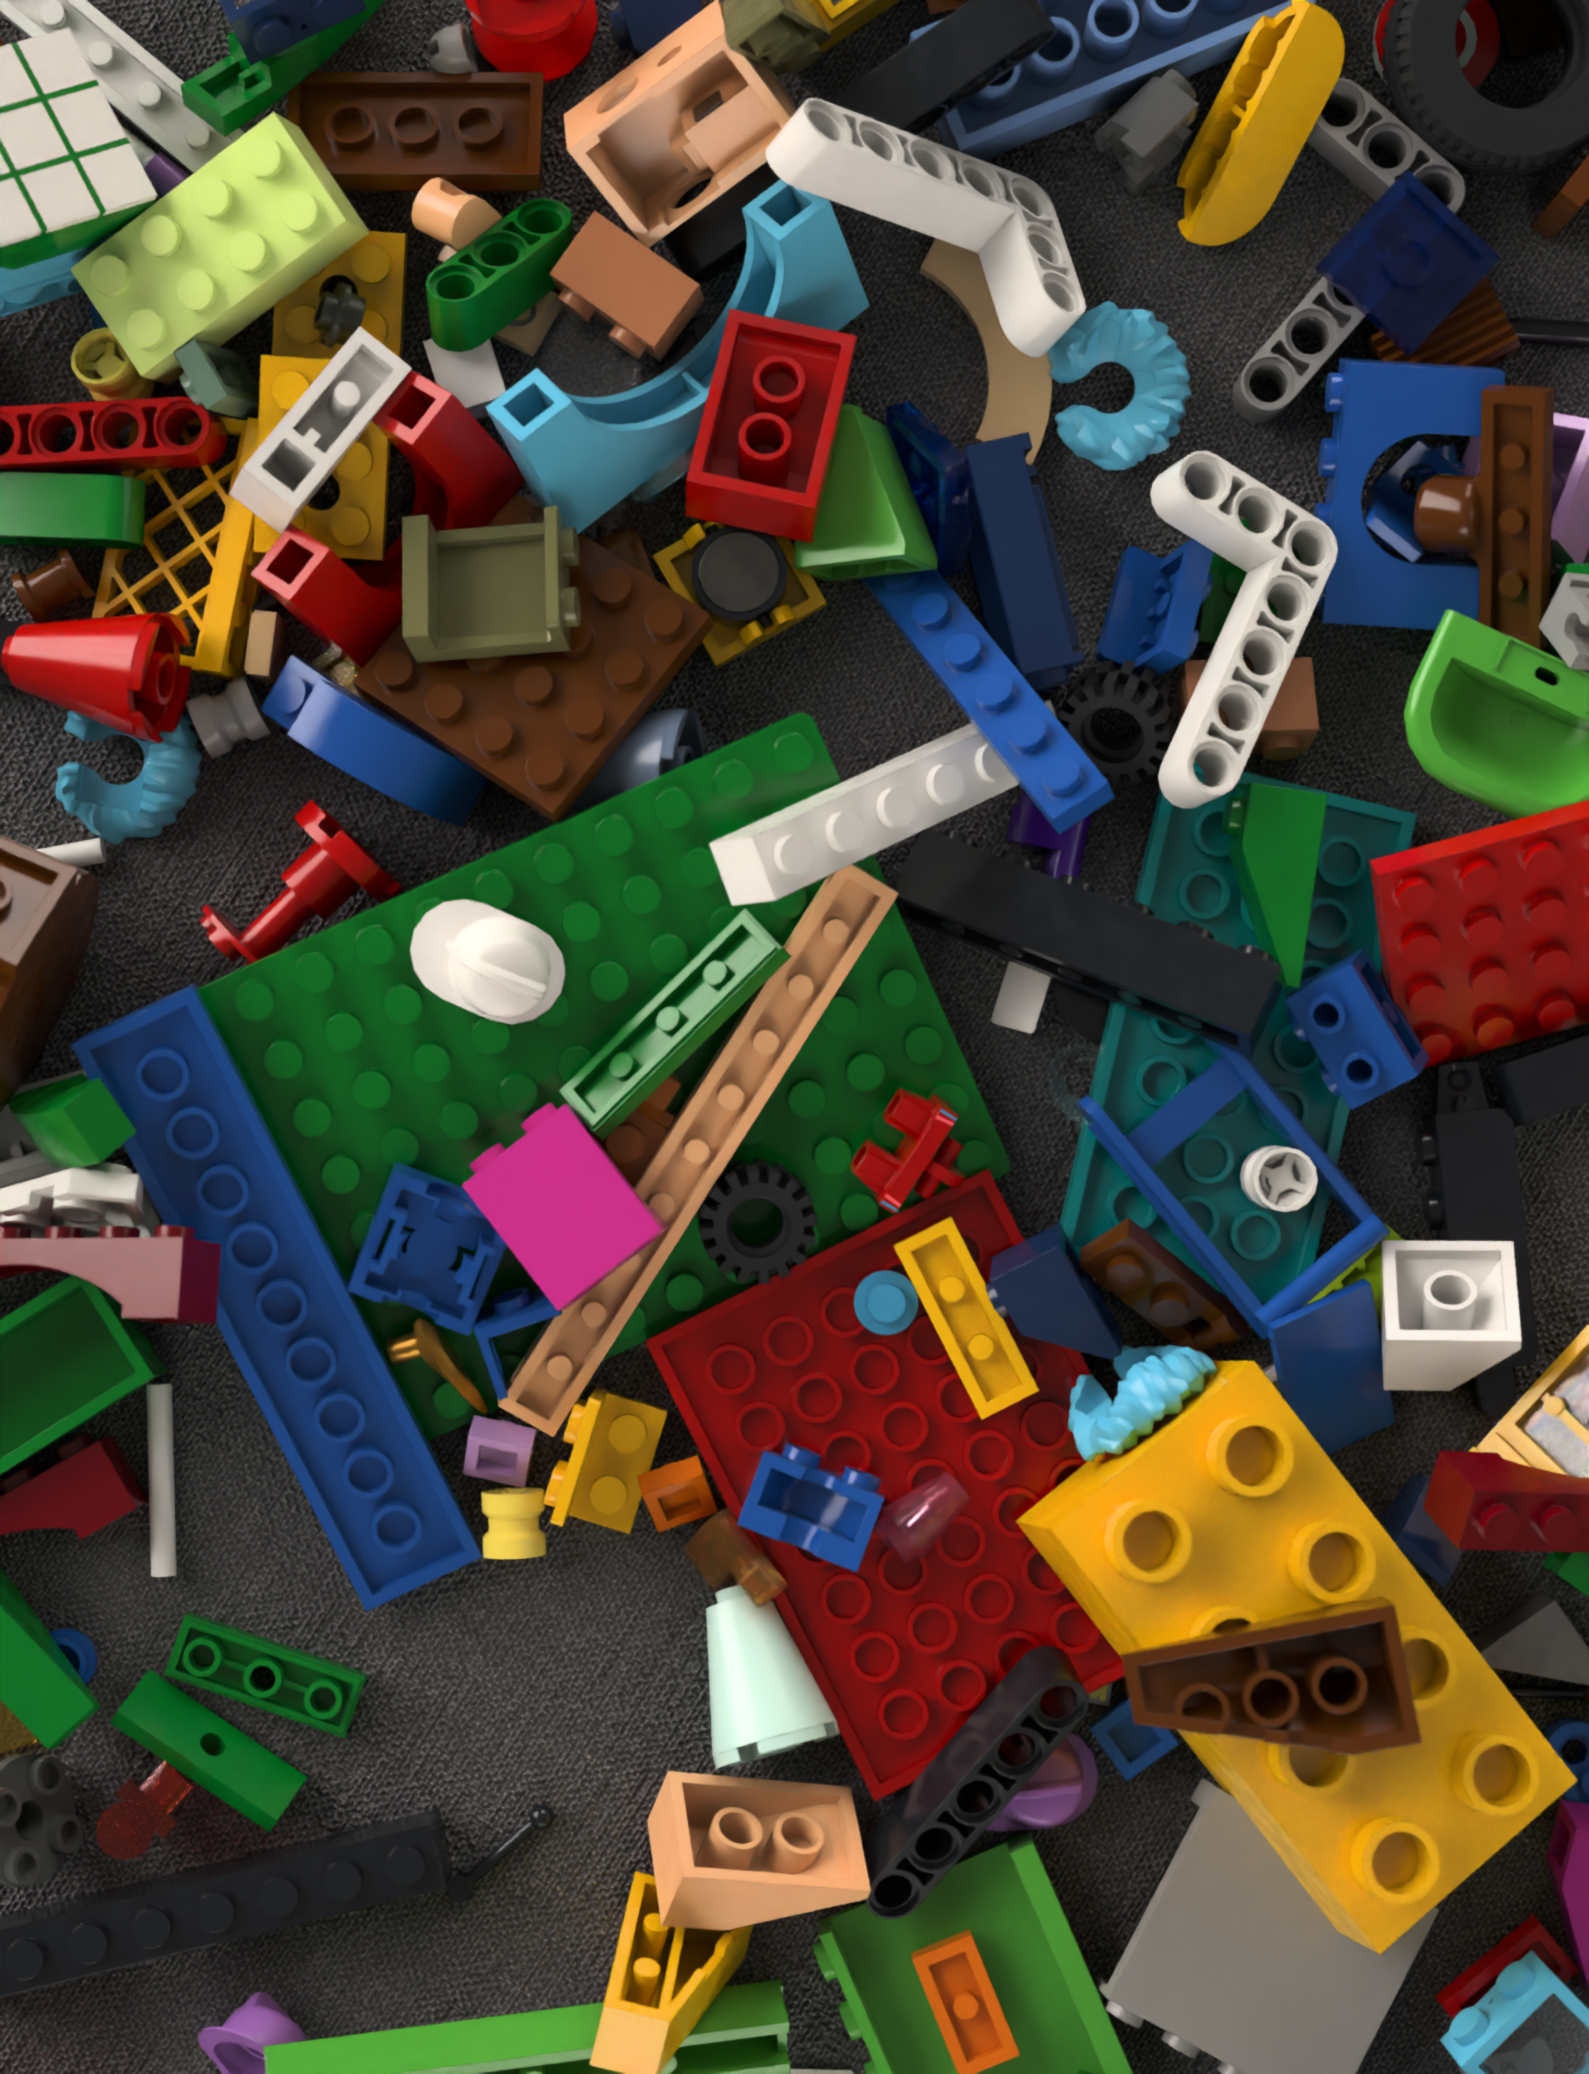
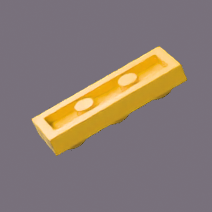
M949 1216L894 1244L893 1247L980 1418L983 1420L1040 1391L1004 1319L994 1309L986 1291V1284L952 1217Z

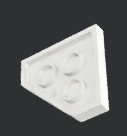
M98 1163L93 1166V1170L70 1168L0 1189V1227L32 1230L31 1238H45V1227L49 1226L82 1228L86 1230L85 1238H99L100 1226L139 1228L140 1237H154L155 1226L160 1225L140 1175L133 1174L131 1169L118 1164Z

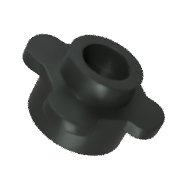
M338 282L334 293L328 291L323 293L313 323V328L321 331L319 343L331 349L335 343L344 346L359 326H361L366 307V299L351 293L352 287Z

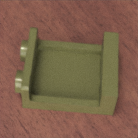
M558 506L544 507V522L443 531L435 530L428 514L403 516L402 635L416 662L424 663L571 651L570 627L580 626L581 623L579 593L577 587H570L569 567L579 566L580 561L579 540L576 528L566 526Z

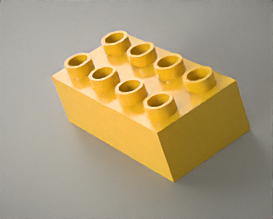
M1212 1360L1217 1371L1213 1375L1206 1377L1201 1393L1189 1396L1182 1401L1183 1408L1177 1414H1167L1162 1420L1154 1421L1152 1433L1138 1436L1137 1446L1123 1450L1122 1454H1113L1106 1451L1103 1455L1097 1454L1093 1462L1087 1461L1015 1522L1120 1657L1121 1653L1322 1607L1382 1596L1395 1605L1422 1743L1358 1755H1347L1329 1752L1325 1749L1290 1744L1284 1746L1264 1743L1262 1740L1220 1734L1215 1736L1177 1730L1221 1788L1234 1796L1335 1929L1348 1938L1381 1954L1578 1780L1255 1361Z

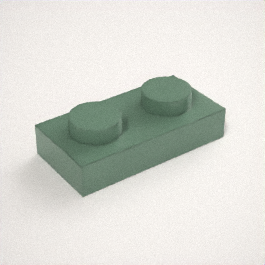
M196 339L174 353L184 370V373L179 376L180 382L187 395L196 405L202 404L207 410L248 420V417H258L260 385L241 353Z

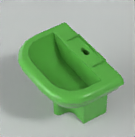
M1445 610L1411 682L1404 710L1408 745L1423 770L1450 790L1514 820L1589 800V673L1584 670L1570 669L1565 661L1510 635L1507 636L1456 611Z

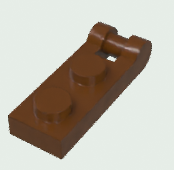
M1127 1218L1080 1248V1267L1173 1341L1176 1346L1189 1347L1195 1351H1201L1210 1358L1214 1355V1347L1221 1343L1232 1345L1248 1335L1247 1322L1225 1296L1130 1218ZM1201 1316L1208 1322L1199 1325L1194 1319Z

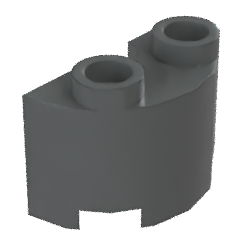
M1169 69L1161 78L1153 76L1094 134L1097 150L1104 153L1110 148L1120 162L1122 168L1114 174V177L1134 199L1189 146L1192 132L1188 129V126L1195 120L1199 104L1194 100L1196 93L1191 84L1184 76L1173 69Z

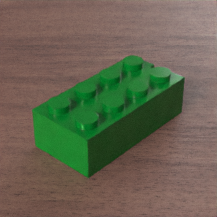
M73 1274L0 1320V1477L168 1371L138 1321L121 1318L122 1304L103 1289Z

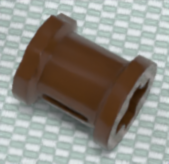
M68 545L58 550V558L27 575L17 572L10 576L18 596L36 623L49 622L50 613L80 596L88 600L96 595V591L86 571Z

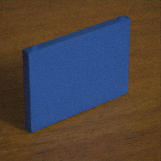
M1361 1279L1267 1324L1268 1338L1270 1339L1280 1395L1327 1455L1395 1423L1390 1390H1384L1382 1344L1371 1283Z

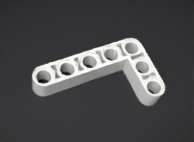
M817 98L806 99L767 147L766 159L770 167L787 184L978 253L1001 328L1012 345L1021 352L1038 358L1045 355L1084 314L1086 310L1085 299L1054 205L1046 192L1029 178Z
M1195 451L1166 469L1154 480L1150 491L1152 506L1157 515L1165 522L1247 572L1160 765L1158 780L1164 797L1173 805L1183 809L1195 808L1231 791L1239 781L1334 566L1338 553L1336 537L1323 521L1223 458L1208 451ZM1185 480L1192 484L1196 491V497L1188 491ZM1239 513L1246 519L1249 530L1242 525ZM1292 546L1298 551L1301 563L1294 556ZM1267 599H1269L1274 604L1277 610L1278 618L1271 612L1270 608L1268 607ZM1243 653L1250 658L1254 673L1247 668L1243 659ZM1218 707L1226 713L1229 719V728L1222 723ZM1194 762L1201 767L1204 773V785L1197 779L1194 773Z

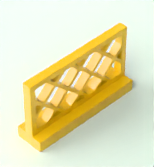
M219 416L226 426L227 434L240 436L236 459L217 473L211 464L202 466L201 468L208 479L182 498H179L165 476V473L172 468L150 469L143 473L142 470L122 471L121 476L146 481L147 486L157 481L172 505L145 523L143 542L159 567L133 586L130 585L122 572L124 556L133 549H106L92 618L112 617L129 604H131L136 614H147L148 611L139 597L167 578L182 604L169 613L175 614L181 619L190 614L200 630L195 656L180 655V665L191 666L192 672L233 681L243 676L251 613H253L251 609L258 604L261 584L250 574L267 553L253 552L255 514L229 494L242 467L257 450L258 419L248 417V420L244 421ZM200 418L192 419L183 426L180 436L185 443L182 446L190 445L198 439L201 431L192 436L187 427L202 429ZM137 421L132 422L127 448L134 444L138 437L139 426ZM231 479L230 488L228 492L224 484ZM216 490L226 506L223 521L203 535L188 509ZM180 516L195 541L167 561L152 535ZM218 541L217 550L215 554L211 546ZM203 552L213 568L210 584L190 597L175 571ZM119 585L123 593L116 597ZM205 604L204 613L202 615L198 608Z

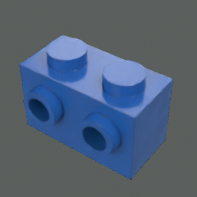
M1365 948L1300 982V988H1294L1284 999L1289 1006L1286 1013L1293 1031L1302 1041H1310L1322 1061L1319 1067L1326 1086L1336 1097L1343 1096L1350 1110L1417 1077L1430 1059L1402 1010L1393 1001L1387 985Z

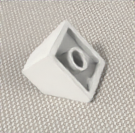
M1382 1240L1381 1342L1384 1390L1451 1391L1521 1350L1522 1339L1513 1241Z

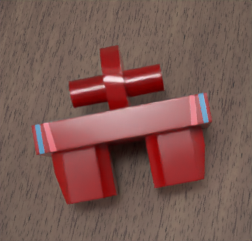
M899 1088L885 1108L882 1118L886 1123L906 1134L893 1154L872 1140L867 1139L850 1163L852 1172L871 1188L878 1204L894 1214L897 1213L916 1182L917 1184L913 1190L929 1200L941 1181L958 1189L965 1179V1176L952 1166L964 1146L954 1138L947 1136L959 1116L949 1108L951 1106L950 1103L933 1093L928 1100L923 1096ZM943 1142L942 1146L940 1147V1149H939L938 1152L936 1153L937 1149L939 1148V1146H940L941 1143Z

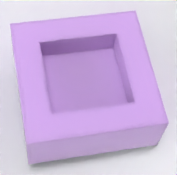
M474 1415L468 1434L463 1475L525 1488L531 1467L537 1429L517 1425L507 1420H494Z

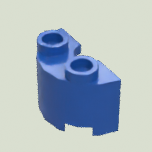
M786 1443L782 1454L764 1451L737 1525L774 1540L798 1546L821 1559L857 1573L884 1501V1496L878 1492L882 1479L849 1466L845 1467L843 1475L819 1467L822 1455L791 1443Z

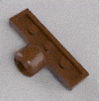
M1489 385L1481 390V464L1479 474L1477 476L1436 474L1425 481L1419 489L1415 502L1414 533L1417 542L1428 552L1467 554L1475 559L1479 568V622L1542 650L1549 645V640L1538 626L1550 604L1554 388Z

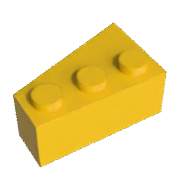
M635 1871L589 2065L624 2074H660L745 1959L754 1924L725 1931L661 1926L655 1876Z

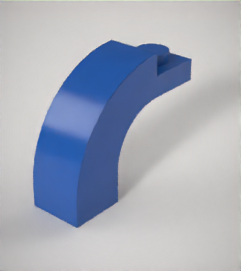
M294 655L290 656L260 709L289 730L288 736L354 778L415 810L460 828L489 781L487 777L405 723L369 704L307 660Z

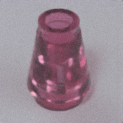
M945 1471L937 1479L934 1478L881 1508L883 1516L876 1521L874 1529L890 1551L906 1565L915 1556L920 1559L924 1558L959 1515L962 1508L970 1502V1498L954 1477Z

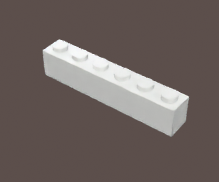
M1043 700L1046 706L1056 717L1051 700ZM970 723L709 843L732 906L775 901L1019 785V783L973 724Z

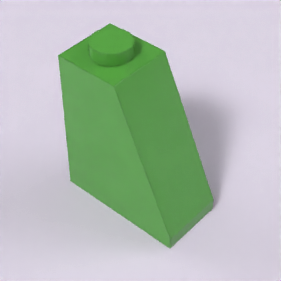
M843 404L813 543L795 540L794 568L826 582L938 569V555L887 426L863 415L862 408Z

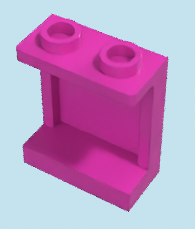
M550 1102L521 1124V1128L525 1131L526 1135L507 1150L501 1143H498L476 1158L469 1165L475 1175L463 1183L462 1187L556 1310L559 1311L573 1305L665 1233L669 1227L654 1208H648L581 1121L580 1116L572 1106L564 1104L557 1109Z

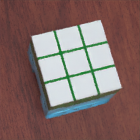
M69 28L0 46V318L83 292V288L70 268L151 207L157 197L154 187Z

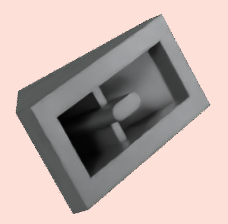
M1542 1591L1470 1640L1491 1668L1589 1685V1648L1557 1602Z

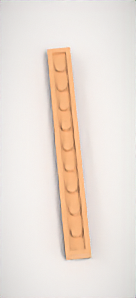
M851 864L827 876L783 946L791 955V958L752 995L679 1110L675 1120L668 1129V1134L633 1186L648 1208H654L669 1229L573 1305L562 1310L561 1315L547 1319L507 1383L508 1397L498 1400L500 1408L552 1437L555 1436L574 1403H576L899 893L894 888L855 864Z

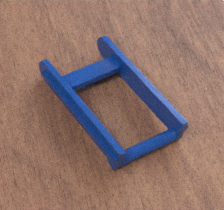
M1200 1037L1217 1057V1060L1126 1137L1090 1096H1084L1076 1105L1090 1124L1087 1128L1254 1332L1264 1341L1268 1338V1323L1302 1308L1366 1252L1376 1247L1391 1232L1248 1056ZM1242 1091L1248 1095L1290 1148L1298 1149L1310 1157L1316 1167L1318 1183L1355 1227L1264 1306L1151 1169Z

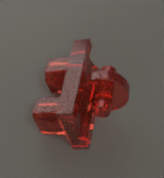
M165 1760L140 1787L129 1778L115 1793L123 1802L109 1807L98 1820L96 1836L99 1846L104 1853L114 1859L127 1860L139 1856L151 1843L153 1831L161 1838H164L177 1824L167 1814L193 1787Z

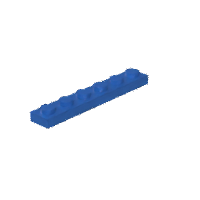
M937 569L862 578L868 592L1058 834H1061L1115 798L1109 782Z

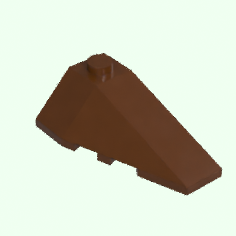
M1383 1596L1312 1609L1121 1653L1134 1724L1215 1736L1220 1734L1262 1740L1264 1743L1284 1746L1290 1744L1325 1749L1329 1752L1347 1755H1358L1422 1743L1395 1605Z

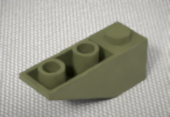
M809 0L723 1L725 41L730 49L781 76L787 71L793 75L808 68L822 55L823 51L820 46L833 37Z

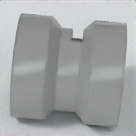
M245 675L228 682L222 693L215 696L203 693L186 701L194 727L212 759L231 752L234 743L244 738L256 741L272 733L266 714L260 710L262 704Z

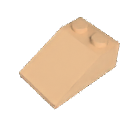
M674 1771L667 1772L647 1820L661 1926L725 1931L868 1898L871 1888L851 1787Z

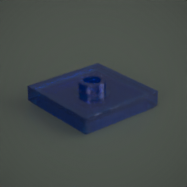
M1406 169L1315 269L1409 357L1501 257Z

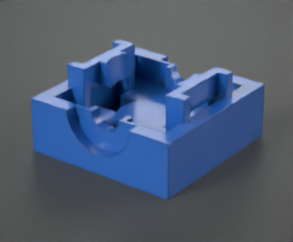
M395 1161L348 1277L347 1291L380 1304L382 1301H394L411 1306L430 1316L436 1324L470 1336L507 1244L462 1186ZM393 1219L395 1221L383 1251L379 1253L377 1250L389 1220ZM403 1225L411 1228L410 1231L402 1230ZM405 1240H406V1251L402 1249L403 1243L405 1242ZM478 1242V1248L474 1256L463 1253L462 1265L459 1270L451 1268L457 1259L458 1246L474 1251Z

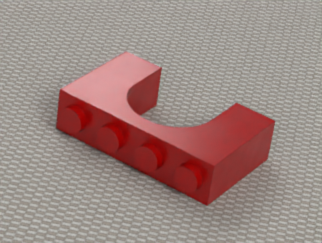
M413 370L409 372L371 420L407 458L413 469L416 493L410 516L428 514L436 531L485 527L495 517L497 512L508 503L525 481L516 463L453 393ZM290 523L250 574L333 652L360 670L364 668L402 621V533L385 551V559L383 561L371 560L364 564L348 566L329 547Z

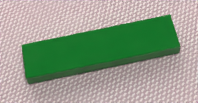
M745 908L559 1092L591 1131L605 1140L790 959L791 955L759 920Z

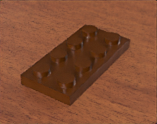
M312 72L288 92L286 119L300 127L342 191H420L425 183L437 177L450 182L462 191H541L545 106L544 72H467L459 74L442 72Z

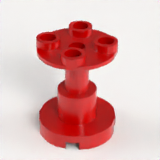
M464 0L472 16V30L476 45L484 59L497 72H544V83H548L567 76L577 66L584 64L591 56L593 41L598 30V13L595 0Z
M311 798L293 817L313 838L314 842L280 876L288 887L243 932L209 904L202 908L205 915L199 922L209 932L206 935L209 940L226 957L235 963L243 955L247 959L244 963L247 966L279 951L315 914H318L323 920L327 921L360 887L365 889L380 904L397 897L404 888L388 871L385 873L376 864L374 857L325 809L322 810L317 802Z

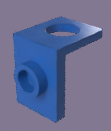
M1417 437L1366 489L1367 528L1381 544L1389 549H1396L1412 563H1415L1423 555V546L1417 542L1414 533V507L1417 496L1409 494L1402 487L1401 478L1403 473L1413 465L1425 464L1434 468L1438 474L1465 476L1463 472L1420 437Z
M520 1287L497 1295L491 1300V1306L480 1309L474 1323V1332L498 1400L508 1397L507 1377L493 1337L562 1314V1310L557 1311L541 1289L529 1293L528 1288Z

